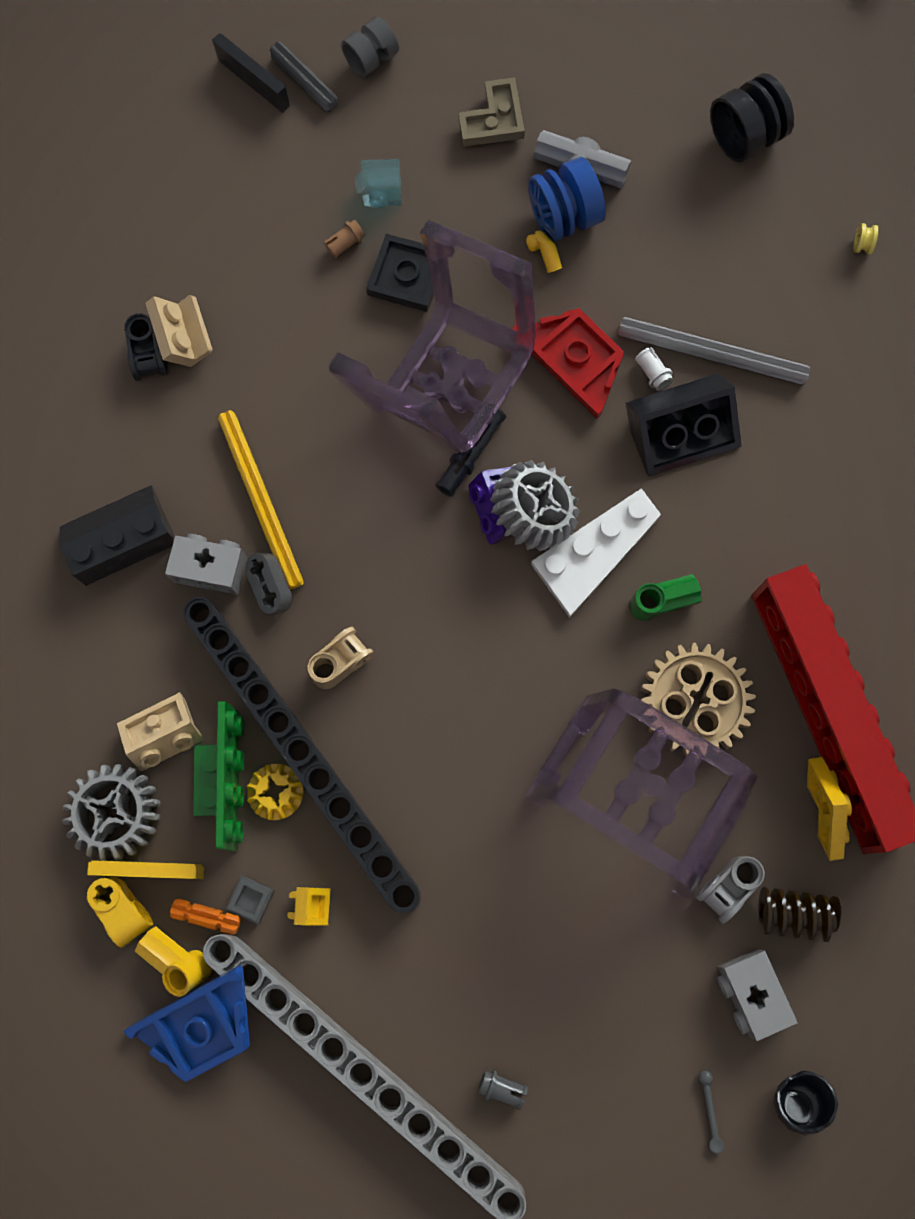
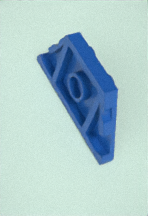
M239 965L133 1023L124 1030L125 1035L131 1040L137 1036L152 1049L149 1054L159 1062L167 1064L171 1071L184 1082L244 1052L250 1046L242 966Z

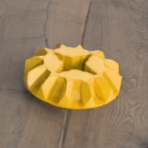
M283 764L265 765L253 773V777L247 785L248 803L257 815L268 820H281L289 817L298 809L302 802L303 784L293 770ZM270 778L277 786H289V788L279 793L280 799L278 801L280 806L272 797H261L266 791L270 790Z

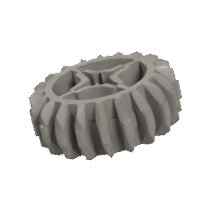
M532 460L524 464L521 462L514 464L509 470H505L500 475L501 478L492 488L494 493L490 501L495 504L491 513L500 517L496 525H504L507 529L504 536L513 535L515 537V545L524 542L527 550L536 547L539 552L547 548H555L571 536L572 530L578 524L576 518L581 511L575 507L579 498L571 495L574 486H567L564 483L566 476H557L555 467L547 470L544 461L535 465Z
M116 764L112 770L110 766L102 765L99 774L92 769L87 771L88 782L78 778L75 781L80 790L78 792L72 790L67 792V795L74 799L72 805L64 804L62 806L63 810L71 812V817L63 819V824L73 825V828L68 831L66 836L70 839L78 838L74 847L77 850L86 848L87 857L94 858L98 854L101 861H108L111 854L114 860H122L124 850L128 855H135L137 853L135 842L140 846H146L148 841L143 836L144 833L155 834L156 832L154 827L149 826L150 820L157 821L161 818L160 814L152 813V808L160 806V800L149 799V797L155 794L156 788L154 786L145 787L148 782L147 776L141 775L137 777L136 769L130 767L125 771L124 766ZM118 784L115 791L111 790L106 798L102 800L93 798L104 787ZM130 791L132 792L136 800V816L133 815L128 808V803L131 798V796L128 795ZM100 806L114 807L113 809L117 810V814L124 817V819L111 818V815H107V810L102 809ZM88 809L95 816V822L92 827L95 830L94 833L88 823ZM127 825L131 827L121 838L105 842L108 834H113L118 826Z

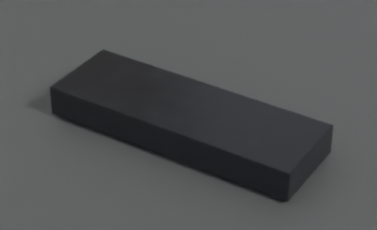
M219 33L212 39L219 62L282 113L290 107L286 86L223 34Z

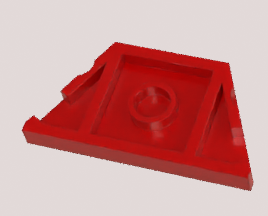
M580 308L566 311L560 316L551 315L540 318V322L524 327L521 324L513 326L511 328V335L598 419L607 401L623 359L624 351Z

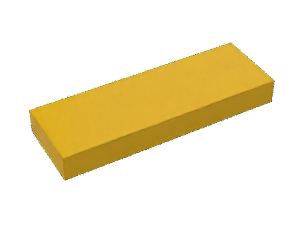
M91 860V862H88L87 875L204 879L205 867L201 864Z

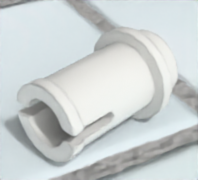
M652 347L644 349L636 356L635 361L649 378L651 388H656L657 391H660L673 382L672 370L665 368Z

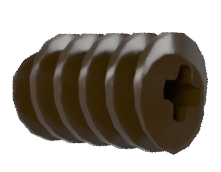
M762 887L759 894L758 915L759 921L763 925L764 934L770 935L773 925H777L779 936L784 937L787 928L792 927L794 938L799 939L802 930L806 929L808 939L814 941L817 931H821L823 942L829 943L832 932L836 933L839 929L842 906L838 896H832L828 900L826 895L818 894L814 898L811 893L803 892L799 897L796 891L789 890L784 895L781 889L774 888L769 893L767 887Z

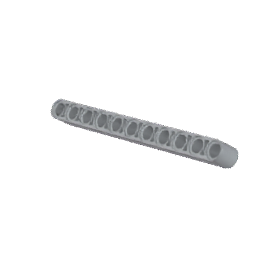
M225 933L212 936L207 940L204 945L203 956L206 963L221 976L239 965L242 966L243 970L248 964L255 966L259 973L256 984L250 985L244 980L246 999L496 1219H521L526 1211V1198L524 1189L519 1181L240 938ZM221 940L227 942L231 948V955L226 961L220 960L216 955V946ZM273 989H280L286 994L287 1001L284 1008L278 1009L271 1004L270 994ZM307 1013L313 1017L315 1022L313 1032L304 1033L299 1029L297 1020L300 1014ZM336 1038L340 1040L343 1045V1054L341 1056L332 1057L328 1055L325 1049L327 1039ZM365 1063L372 1071V1078L366 1082L357 1080L353 1074L355 1064ZM388 1088L397 1090L401 1096V1103L394 1107L385 1105L381 1098V1092ZM416 1114H423L427 1116L431 1125L426 1131L417 1132L411 1127L410 1118ZM444 1140H453L459 1145L460 1150L457 1155L453 1157L442 1155L439 1145ZM474 1166H483L488 1170L489 1176L484 1182L476 1183L470 1179L468 1172ZM505 1192H512L517 1195L519 1201L515 1207L506 1209L498 1203L499 1197Z

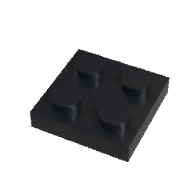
M385 234L366 288L367 295L428 312L447 258V250Z

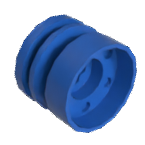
M580 156L561 164L558 168V175L555 171L548 169L543 175L536 174L528 179V194L533 214L541 231H544L553 242L562 239L563 235L568 237L574 234L575 225L583 231L605 221L606 208L602 188L596 173L586 158Z

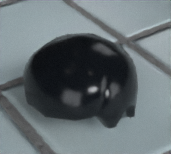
M800 1071L784 1079L777 1086L773 1100L777 1117L790 1131L802 1135L819 1133L829 1127L835 1120L839 1105L835 1090L823 1076L810 1071Z

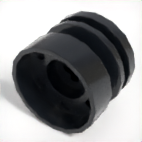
M762 73L751 81L744 83L739 89H733L715 99L710 108V122L713 134L724 153L733 161L741 163L762 151L764 147H769L789 136L794 128V112L786 89L779 80L771 74Z

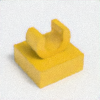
M297 887L296 891L289 893V898L296 899L295 912H288L287 917L294 920V925H328L331 888Z

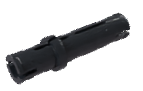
M491 405L487 408L486 413L480 419L459 452L454 453L450 457V465L441 479L435 484L439 491L449 497H453L466 475L472 474L475 469V462L489 444L501 423L506 419L503 411ZM484 428H486L487 431L475 447L474 443L476 442ZM468 455V459L466 460L458 474H455L456 469L459 467L465 456Z

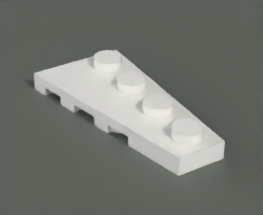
M641 488L573 533L557 547L549 549L532 560L531 565L568 617L571 618L608 574L616 568L625 555L633 549L659 520L661 514Z

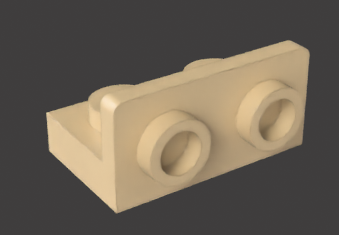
M189 295L178 304L155 296L146 302L163 360L192 367L212 353V346L195 296Z
M180 692L117 723L125 753L140 771L154 767L160 762L186 751L203 741L200 731L194 725L187 702Z

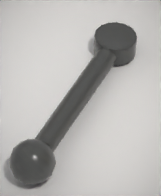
M703 1070L699 1073L698 1080L704 1089L711 1133L708 1146L713 1153L719 1154L724 1150V1142L718 1135L710 1086L713 1076L709 1071Z

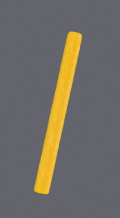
M231 410L221 413L218 416L219 423L272 554L277 558L289 589H296L304 584L303 578L238 419Z

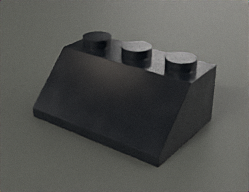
M719 373L625 402L630 432L648 476L742 447L735 386Z
M152 485L60 526V546L71 573L86 586L172 547L175 538Z

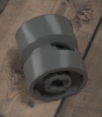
M376 16L362 26L361 33L355 31L341 42V49L348 64L355 73L365 78L379 67V62L385 63L398 54L399 45L389 25L382 18Z

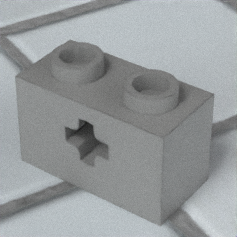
M187 534V538L175 535L165 575L173 583L238 595L248 557L239 548L240 545L232 541L220 540L219 544L207 542V538L197 534ZM211 557L214 560L213 563L209 562ZM203 562H209V563L206 564V566H205V568H204L203 565H202V563H203Z
M755 949L717 966L721 973V976L717 977L718 984L726 998L731 997L737 1009L733 1013V1017L743 1035L747 1033L750 1038L759 1041L798 1023L764 950ZM750 987L760 991V994L756 996V1004L747 1000V997L751 995Z

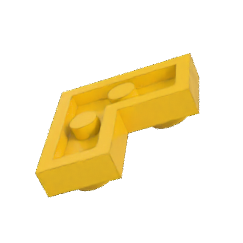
M823 757L808 759L807 787L819 809L817 837L829 861L844 859L845 843H848L850 839L847 827V816H850L852 813L850 799L847 794H842L836 773L833 770H829Z

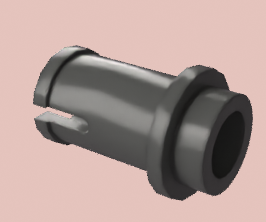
M492 1070L491 1073L484 1071L479 1084L478 1094L484 1095L483 1099L486 1101L492 1098L521 1110L525 1099L511 1095V1092L526 1096L528 1086L498 1076L496 1070Z

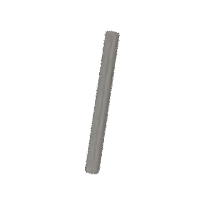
M623 317L618 330V334L622 337L798 384H805L810 373L808 365L628 317Z

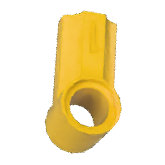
M156 926L147 931L135 949V952L162 974L165 988L174 996L181 997L186 995L211 975L212 969L204 960L203 952L199 950L187 952Z

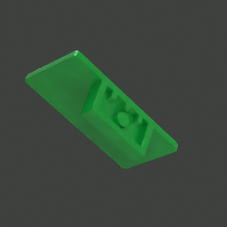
M226 701L218 702L217 745H195L193 816H216V849L238 851V843H242L244 837L243 822H238V807H243L244 789L243 786H239V772L244 770V752L239 750V737L244 736L245 722L243 715L239 716V711Z

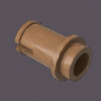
M355 220L352 222L346 221L344 228L328 240L323 241L326 249L334 259L338 258L340 254L356 242L358 244L362 243L361 239L365 237V233Z

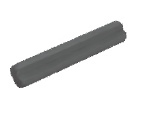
M278 41L270 47L271 58L325 111L329 112L337 106V96L282 42Z

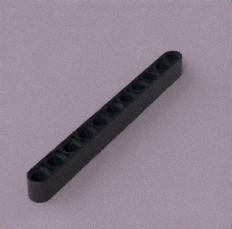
M195 597L190 599L183 609L185 621L388 905L399 913H408L415 910L421 901V891L351 792L220 611L207 598ZM202 609H209L208 618L203 622L197 623V613ZM222 635H228L229 642L227 646L216 650V639ZM240 662H248L249 668L247 673L241 677H235V666ZM259 689H267V700L259 705L254 704V693ZM279 716H287L289 720L287 728L279 733L274 732V720ZM300 743L307 744L309 747L308 756L301 761H295L292 756L294 747ZM320 771L328 772V785L323 789H315L312 784L314 775ZM346 799L350 804V812L346 817L338 819L333 814V806L336 801ZM359 828H368L371 833V841L366 847L358 848L354 844L353 835ZM382 856H387L393 864L391 873L386 877H379L374 871L375 861ZM403 885L409 886L414 892V900L408 907L398 905L395 900L396 890Z

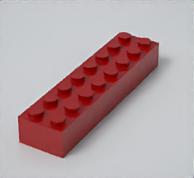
M807 564L766 578L751 596L819 754L823 757L829 770H833L836 773L842 794H847L850 799L852 813L847 818L862 853H886L915 842V806L909 795L911 791L910 784L906 776L899 772L893 759L895 758V751L891 742L882 735L878 726L880 723L879 714L876 708L869 704L863 692L865 689L863 678L857 670L853 669L848 658L850 656L849 647L846 641L837 634L833 625L835 624L833 611L829 605L824 604L819 593L821 589L819 580L815 573L809 571Z

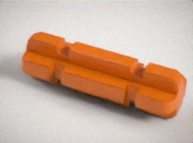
M175 899L170 909L171 918L181 921L188 919V923L212 930L220 928V932L230 935L237 934L241 924V917L239 915L229 912L223 914L222 910L197 903L191 905L190 901Z

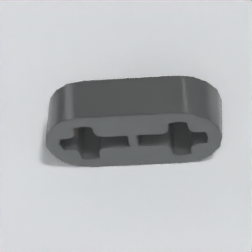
M268 553L252 554L246 562L245 570L260 609L267 614H282L286 612L291 606L292 595L277 558Z

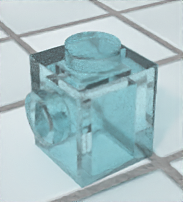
M399 159L361 160V173L356 174L357 194L362 193L364 206L382 208L387 205H402Z

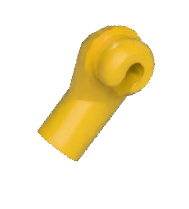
M538 230L535 231V234L527 236L526 242L529 250L534 252L540 249L547 273L562 268L556 245L544 231Z

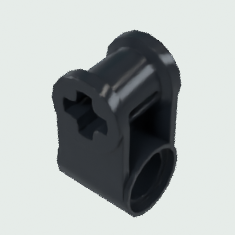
M142 313L131 315L124 324V331L128 347L129 366L134 379L139 381L142 380V376L162 373V375L169 374L168 363L162 359L150 318ZM149 330L145 336L137 337L141 331Z

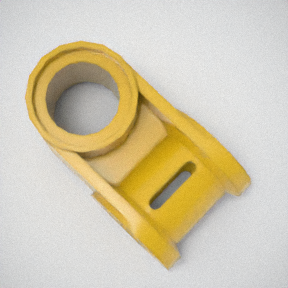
M118 877L100 878L89 886L87 891L88 903L103 923L111 940L120 948L125 947L153 926L150 914L137 900L123 879ZM112 887L114 892L110 894L111 900L105 901L103 896L107 893L106 888Z

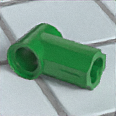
M693 574L657 584L646 583L640 586L631 598L629 604L630 611L637 619L649 621L657 615L700 604L702 602L701 588ZM649 596L655 602V608H645L640 602V597Z

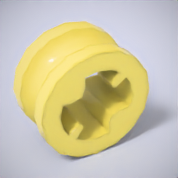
M860 223L854 239V253H859L861 250H864L868 255L873 253L878 238V225H872L870 228H867L865 223Z

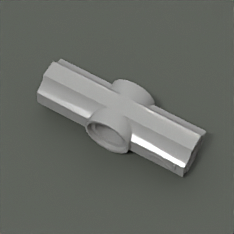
M545 130L540 132L534 150V159L559 167L561 164L581 156L586 158L591 164L600 182L620 189L623 187L631 160L601 150L598 143L588 137H578L574 141Z

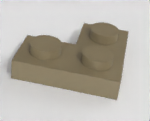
M515 77L485 81L487 109L458 112L463 147L524 139L525 130Z

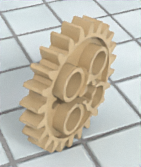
M692 643L689 653H686L684 647L678 645L676 657L669 651L663 654L666 664L657 659L652 665L658 673L648 671L645 674V677L652 684H643L640 688L641 691L649 694V697L641 699L639 703L650 708V710L642 715V718H653L654 723L648 729L649 732L660 729L662 733L658 742L661 743L667 738L672 740L670 745L671 751H674L679 745H683L684 756H688L692 749L696 748L698 757L705 756L706 747H708L710 752L716 755L719 753V743L725 749H729L732 747L730 737L736 740H740L743 737L738 727L746 729L750 727L751 723L744 718V715L754 714L755 709L747 706L746 703L754 700L756 695L746 693L745 689L752 685L753 682L741 680L740 677L745 673L746 668L738 670L733 668L736 657L729 659L727 662L723 660L724 649L713 655L711 654L710 644H707L702 652H699L697 644ZM690 669L695 672L697 676L696 684L684 682L681 677V670ZM711 673L712 678L700 698L702 704L694 710L688 727H683L682 722L694 703V698L691 696L700 690L706 674ZM714 685H722L728 691L727 701L718 700L714 696ZM667 699H675L680 702L682 706L680 715H672L667 711L665 705ZM699 715H706L713 721V730L711 732L700 729L697 722Z

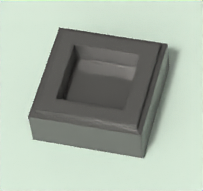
M241 876L225 909L253 923L260 924L275 890L245 876Z

